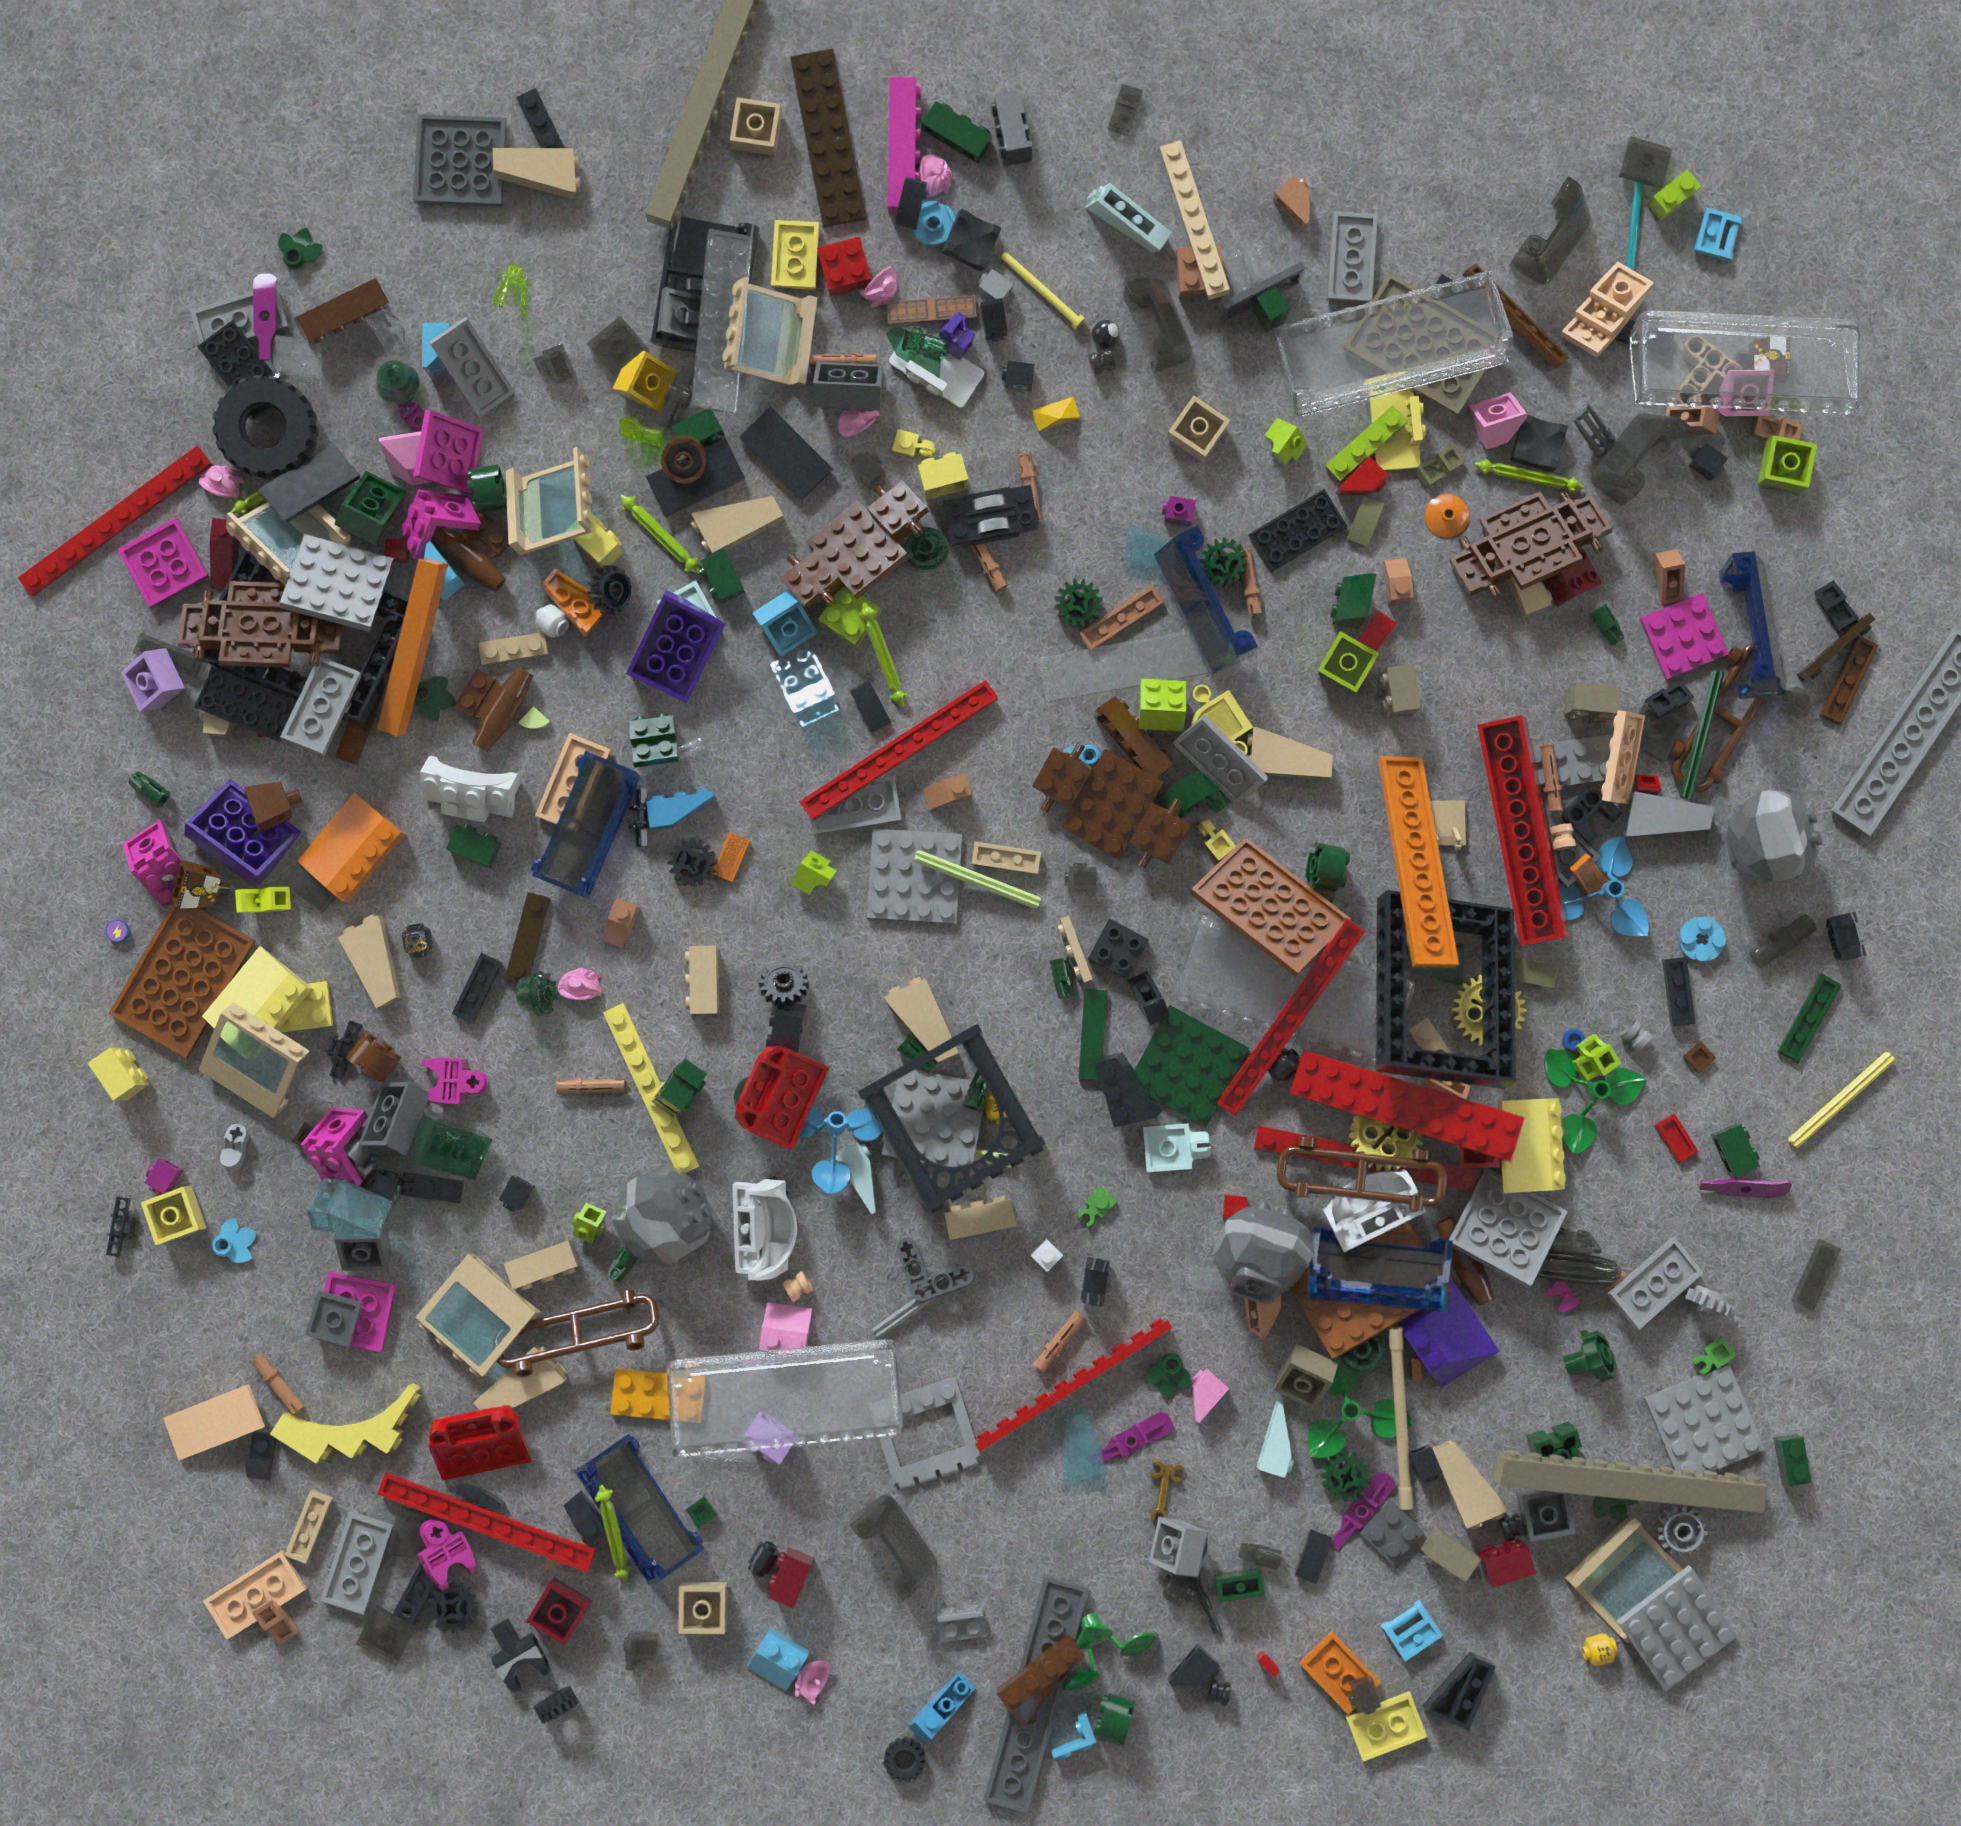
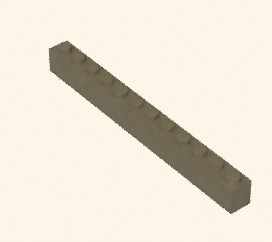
M725 0L645 212L647 222L673 230L675 223H679L682 214L680 208L682 203L685 204L688 200V187L690 183L693 184L695 181L697 163L700 164L703 160V147L705 143L708 144L710 141L712 123L716 124L718 120L719 105L725 101L726 86L731 84L734 71L732 70L734 65H738L740 61L741 46L747 43L749 36L747 30L749 25L754 24L756 18L755 9L757 5H761L762 0Z
M1506 1450V1453L1497 1452L1493 1479L1501 1487L1764 1513L1768 1486L1759 1477L1754 1475H1746V1478L1739 1477L1733 1473L1717 1475V1473L1704 1470L1703 1473H1696L1688 1468H1682L1681 1471H1677L1667 1466H1660L1657 1469L1646 1464L1630 1466V1464L1617 1461L1616 1464H1609L1607 1461L1600 1459L1589 1462L1580 1457H1572V1460L1564 1459L1559 1455L1542 1457V1455L1529 1452L1528 1455H1521L1513 1450Z

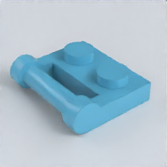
M1706 207L1693 252L1717 258L1720 261L1732 262L1734 257L1732 252L1738 229L1742 226L1743 218ZM1725 223H1728L1730 228L1724 250L1719 249Z
M1420 1600L1414 1602L1413 1607L1388 1623L1386 1621L1381 1625L1404 1661H1407L1443 1636ZM1420 1613L1423 1618L1422 1620L1396 1636L1394 1630Z

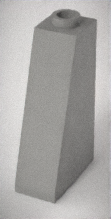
M1634 791L1631 793L1630 803L1627 804L1622 836L1624 838L1707 831L1714 826L1716 814L1713 813L1714 807Z

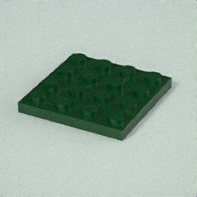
M1169 1005L1168 1011L1170 1016L1160 1021L1134 1070L1138 1074V1078L1143 1086L1150 1092L1151 1098L1207 1127L1218 1107V1099L1233 1079L1249 1047Z

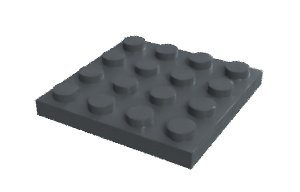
M418 114L413 189L414 203L503 207L504 180L493 178L492 150L493 148H506V117Z

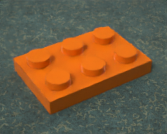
M1333 1631L1328 1633L1299 1662L1348 1715L1381 1683Z

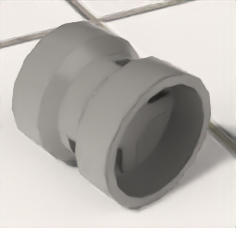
M1637 1020L1629 1024L1620 1034L1624 1040H1628L1631 1043V1047L1636 1052L1641 1050L1653 1037L1648 1031H1644L1641 1028V1024Z

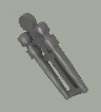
M1589 403L1586 404V407L1573 419V422L1588 443V447L1593 451L1595 457H1600L1603 454L1600 447H1603L1604 454L1610 457L1616 449L1613 446H1609L1608 443H1613L1616 437L1611 434L1610 428L1603 423ZM1589 412L1592 415L1595 422L1597 423V425L1599 426L1598 429L1588 416ZM1584 419L1593 432L1591 437L1579 422L1580 420Z

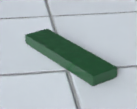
M1819 974L1777 1051L1778 1053L1799 1063L1842 984L1824 974Z
M1084 989L1078 1079L1100 1080L1095 1062L1103 1057L1107 990Z

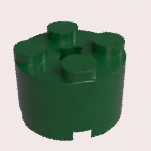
M495 464L468 470V488L470 494L473 493L474 495L473 506L475 513L506 509L507 497H503L505 495V484L499 465Z
M1316 842L1312 846L1316 848L1314 853L1310 852L1307 859L1305 877L1310 878V882H1306V884L1313 888L1334 892L1339 887L1344 888L1346 884L1345 867L1349 864L1350 853L1346 852L1343 847Z
M1111 1693L1109 1695L1104 1694L1099 1710L1103 1717H1098L1093 1735L1097 1736L1099 1740L1124 1747L1136 1701Z

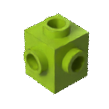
M586 1202L581 1212H577L573 1218L572 1225H574L572 1235L593 1244L596 1237H601L606 1228L603 1222L607 1212Z

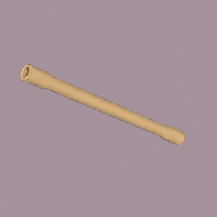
M1390 1327L1388 1330L1392 1359L1399 1470L1400 1509L1409 1510L1414 1507L1410 1478L1403 1366L1402 1327Z

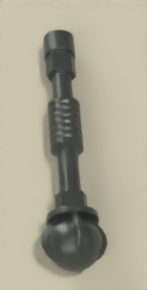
M1199 1572L1198 1577L1188 1576V1579L1192 1580L1197 1588L1198 1598L1204 1612L1208 1615V1621L1213 1634L1221 1632L1220 1625L1212 1613L1209 1598L1201 1586L1199 1578L1201 1572Z

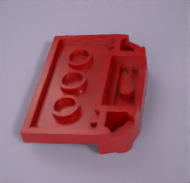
M782 1046L765 1047L758 1056L737 1102L735 1110L736 1121H738L743 1129L793 1151L829 1067Z
M510 1405L435 1419L431 1423L429 1450L442 1481L532 1462L531 1452L520 1426V1417L513 1411Z

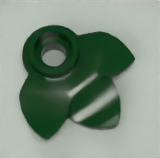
M307 228L299 230L293 237L286 233H281L278 240V247L284 254L283 261L288 268L293 270L300 269L304 266L305 262L315 261L320 256L323 248L322 244L312 243V236ZM293 256L299 257L296 262L291 261Z
M434 676L426 683L422 682L418 685L415 702L420 705L421 713L433 721L439 720L440 709H448L456 704L454 696L445 690L448 684V679L445 677ZM422 690L427 691V696L425 698L420 697V692Z
M1168 1353L1162 1357L1160 1362L1154 1363L1148 1368L1145 1382L1149 1384L1157 1383L1161 1395L1164 1398H1168L1176 1391L1178 1386L1183 1389H1189L1191 1377L1189 1372L1183 1368L1180 1356L1175 1353ZM1170 1360L1176 1363L1172 1369L1167 1367V1363Z
M1596 1496L1593 1500V1512L1597 1519L1604 1517L1608 1513L1613 1519L1623 1523L1627 1515V1505L1637 1504L1638 1500Z

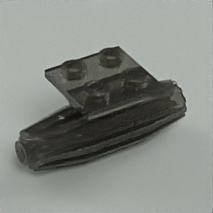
M1559 1228L1552 1243L1553 1249H1549L1536 1276L1549 1281L1582 1285L1614 1284L1616 1279L1620 1278L1621 1268L1617 1266V1262L1592 1254H1601L1602 1249L1590 1232L1585 1230L1569 1232L1565 1228Z

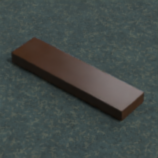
M1859 635L1856 637L1819 714L1820 717L1837 725L1842 724L1879 645Z

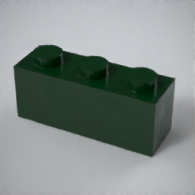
M935 101L922 121V131L977 164L992 143V135L986 127L981 125L978 127L966 115H958L953 112V109L946 103L940 104Z

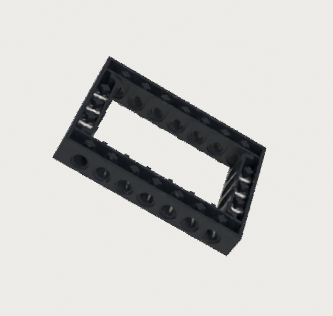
M256 536L290 569L291 573L297 552ZM244 549L219 601H227L230 581L263 582L267 572L270 570L261 565L250 551ZM384 589L376 612V616L384 618L381 622L382 628L376 640L371 643L372 648L366 661H363L361 664L362 669L360 673L362 676L342 720L364 728L391 672L408 598ZM220 649L205 650L204 663L296 701L308 679L301 676L297 671L293 670L291 672L280 667L220 665Z
M1386 890L1377 898L1376 1072L1506 1089L1516 1083L1513 909L1447 899L1453 931L1482 936L1483 1055L1475 1057L1465 1055L1463 1052L1458 1054L1447 1053L1441 1049L1432 1051L1422 1049L1420 1046H1414L1406 1051V1038L1409 1036V1032L1406 1031V1016L1409 1014V1010L1406 1009V994L1409 992V988H1407V971L1409 970V966H1407V949H1409V944H1407V930L1400 891Z

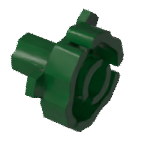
M1582 1330L1581 1337L1583 1343L1581 1351L1566 1355L1563 1358L1568 1374L1574 1376L1589 1371L1600 1382L1614 1379L1616 1377V1361L1613 1351L1609 1350L1610 1344L1608 1340L1598 1330L1590 1333Z

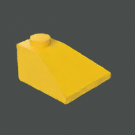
M642 351L621 369L613 389L630 400L660 412L678 372L648 352Z

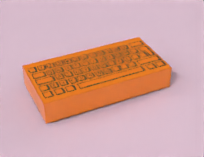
M729 832L718 857V864L714 867L716 873L712 874L734 882L750 841Z
M1587 854L1570 868L1586 895L1601 891L1602 886L1607 882L1591 856Z

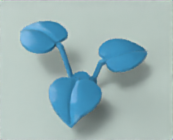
M1623 836L1615 837L1604 843L1597 851L1601 857L1595 861V864L1600 872H1608L1607 877L1611 880L1602 886L1601 891L1580 897V891L1575 885L1571 884L1566 888L1563 884H1560L1566 920L1576 919L1583 914L1584 906L1581 901L1603 895L1609 900L1616 899L1618 909L1611 913L1610 921L1617 933L1624 936H1647L1649 923L1643 906L1632 898H1628L1620 904V900H1622L1621 895L1624 893L1625 887L1616 877L1627 874L1632 868L1633 860L1625 838Z
M812 1106L799 1138H810L814 1134V1130L820 1131L826 1125L827 1132L833 1136L831 1162L820 1161L812 1170L813 1182L827 1195L841 1192L847 1186L850 1179L848 1165L844 1162H835L837 1138L844 1133L845 1127L848 1131H853L856 1139L865 1142L874 1141L882 1134L883 1131L871 1109L854 1110L847 1116V1120L843 1113L838 1111L832 1112L822 1123L823 1116L821 1111L817 1107Z

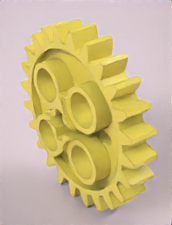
M1480 974L1477 976V982L1470 978V986L1465 983L1461 985L1464 992L1458 990L1456 994L1460 999L1452 1001L1458 1007L1451 1009L1452 1012L1458 1013V1016L1453 1018V1021H1460L1456 1029L1464 1028L1465 1031L1462 1036L1471 1035L1469 1042L1478 1039V1046L1483 1044L1482 1007L1473 1004L1471 1000L1474 999L1482 1005V999L1479 996V992L1482 989V975ZM1521 991L1515 993L1516 1030L1522 1029L1518 1022L1525 1021V1018L1520 1016V1013L1527 1011V1009L1520 1008V1005L1525 1002V1000H1518V996L1522 993ZM1470 1008L1478 1011L1479 1017L1477 1020H1472L1469 1017L1468 1011Z
M1355 1115L1353 1118L1355 1123H1352L1349 1128L1354 1131L1349 1134V1138L1355 1139L1350 1146L1357 1147L1356 1153L1412 1159L1413 1149L1421 1148L1423 1142L1419 1140L1422 1139V1135L1395 1128L1390 1136L1386 1137L1376 1149H1373L1372 1146L1392 1126ZM1365 1132H1372L1375 1135V1139H1369ZM1397 1132H1403L1407 1139L1399 1138ZM1382 1148H1389L1392 1151V1154H1385L1382 1151ZM1368 1163V1167L1370 1168L1373 1165L1372 1163ZM1376 1164L1377 1171L1382 1166L1385 1167V1171H1389L1391 1168L1390 1165ZM1392 1166L1395 1171H1398L1400 1168L1399 1166Z

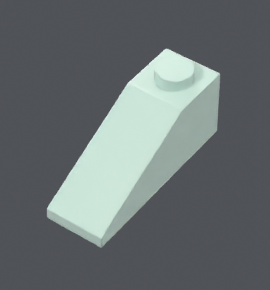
M857 1142L835 1158L838 1162H844L848 1165L850 1169V1182L870 1213L873 1214L876 1212L871 1160L869 1159V1156L872 1154L865 1143L860 1145Z
M1276 1401L1257 1468L1285 1478L1286 1473L1291 1472L1294 1460L1291 1459L1292 1455L1283 1405L1281 1402Z

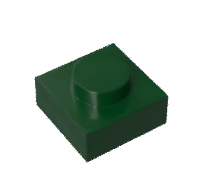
M703 1496L686 1508L687 1513L698 1529L718 1515L706 1496Z

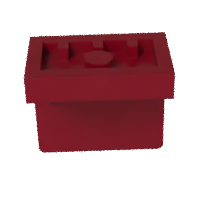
M1582 546L1577 549L1583 557V563L1543 580L1557 607L1602 583Z

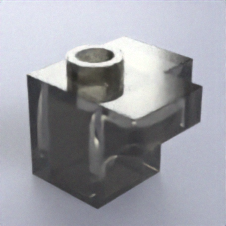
M563 344L542 351L543 355L533 359L538 371L550 373L556 385L577 377Z
M630 1631L628 1636L624 1638L623 1651H626V1670L635 1671L640 1661L655 1659L657 1656L658 1632Z

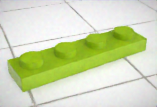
M1392 405L1325 465L1326 468L1341 483L1369 456L1373 455L1400 431L1408 421Z

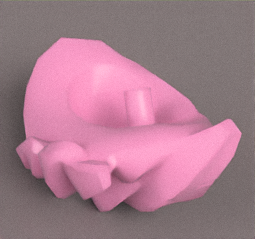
M936 155L922 157L920 179L927 182L926 197L930 198L941 192L947 195L952 178V172L947 162Z
M889 266L882 270L864 290L860 291V294L865 299L872 302L871 308L884 305L893 299L897 291V277L893 267Z
M863 409L844 410L838 421L839 433L843 438H850L869 427L877 417H880L879 411L869 412Z
M211 466L199 477V484L210 493L238 500L240 483H245L239 474L229 466Z
M584 968L569 971L561 977L558 983V992L561 996L574 1000H588L595 996L601 997L602 987L599 985L598 978L602 976Z
M814 1661L806 1664L796 1676L795 1696L798 1697L801 1694L807 1702L814 1705L816 1697L821 1693L827 1682L831 1664L826 1661Z

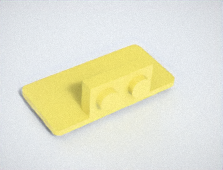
M1398 381L1370 384L1368 391L1372 423L1392 405L1408 421L1400 431L1374 453L1375 462L1385 471L1417 468L1421 464L1419 444L1426 436L1425 425H1421V416H1423L1424 412L1423 403H1419V396H1414L1413 390Z

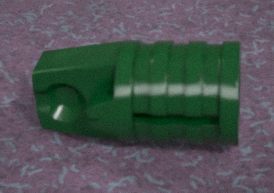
M1606 603L1589 615L1596 623L1600 633L1613 646L1625 637L1618 621Z
M139 771L129 778L128 783L139 795L157 808L162 807L170 797L171 793Z
M1202 774L1213 794L1207 797L1208 802L1205 804L1217 814L1227 804L1215 784L1205 774Z
M1069 957L1049 960L1053 983L1059 999L1074 996L1073 976Z
M911 1035L897 1049L898 1052L910 1061L928 1052ZM933 1059L919 1068L929 1073L938 1062L936 1059Z
M978 1070L969 1085L963 1106L982 1112L989 1089Z
M622 1246V1249L614 1258L607 1275L614 1281L621 1282L639 1258L635 1257L632 1252H627Z

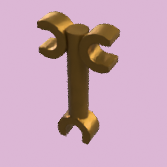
M1159 1460L1152 1461L1153 1465L1160 1467V1471L1158 1473L1150 1472V1476L1153 1478L1161 1477L1157 1505L1150 1514L1152 1521H1154L1157 1513H1162L1163 1517L1168 1518L1165 1506L1170 1477L1175 1482H1182V1478L1174 1476L1175 1470H1184V1466L1181 1464L1170 1466L1163 1465Z

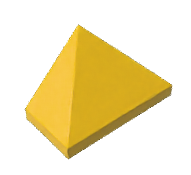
M1074 397L1031 411L1038 432L1080 418Z

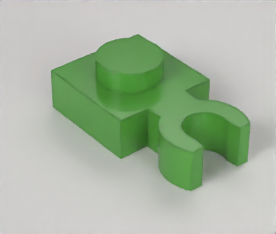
M1100 1185L1085 1201L1090 1207L1081 1210L1077 1217L1081 1218L1083 1214H1088L1090 1220L1086 1225L1090 1226L1093 1224L1096 1214L1102 1218L1117 1201Z
M1720 1336L1703 1348L1706 1355L1696 1356L1693 1358L1692 1363L1697 1364L1703 1361L1704 1367L1699 1370V1373L1706 1374L1709 1372L1712 1364L1718 1369L1736 1357L1724 1337Z

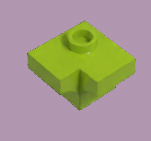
M1279 418L1275 419L1264 435L1273 447V454L1284 465L1290 459L1296 462L1308 445L1298 427Z
M811 850L800 863L791 885L810 895L818 885L827 887L837 870L829 867L830 860Z
M1597 1034L1590 1035L1575 1046L1580 1057L1572 1063L1583 1081H1589L1597 1076H1605L1622 1064L1611 1045L1602 1042Z

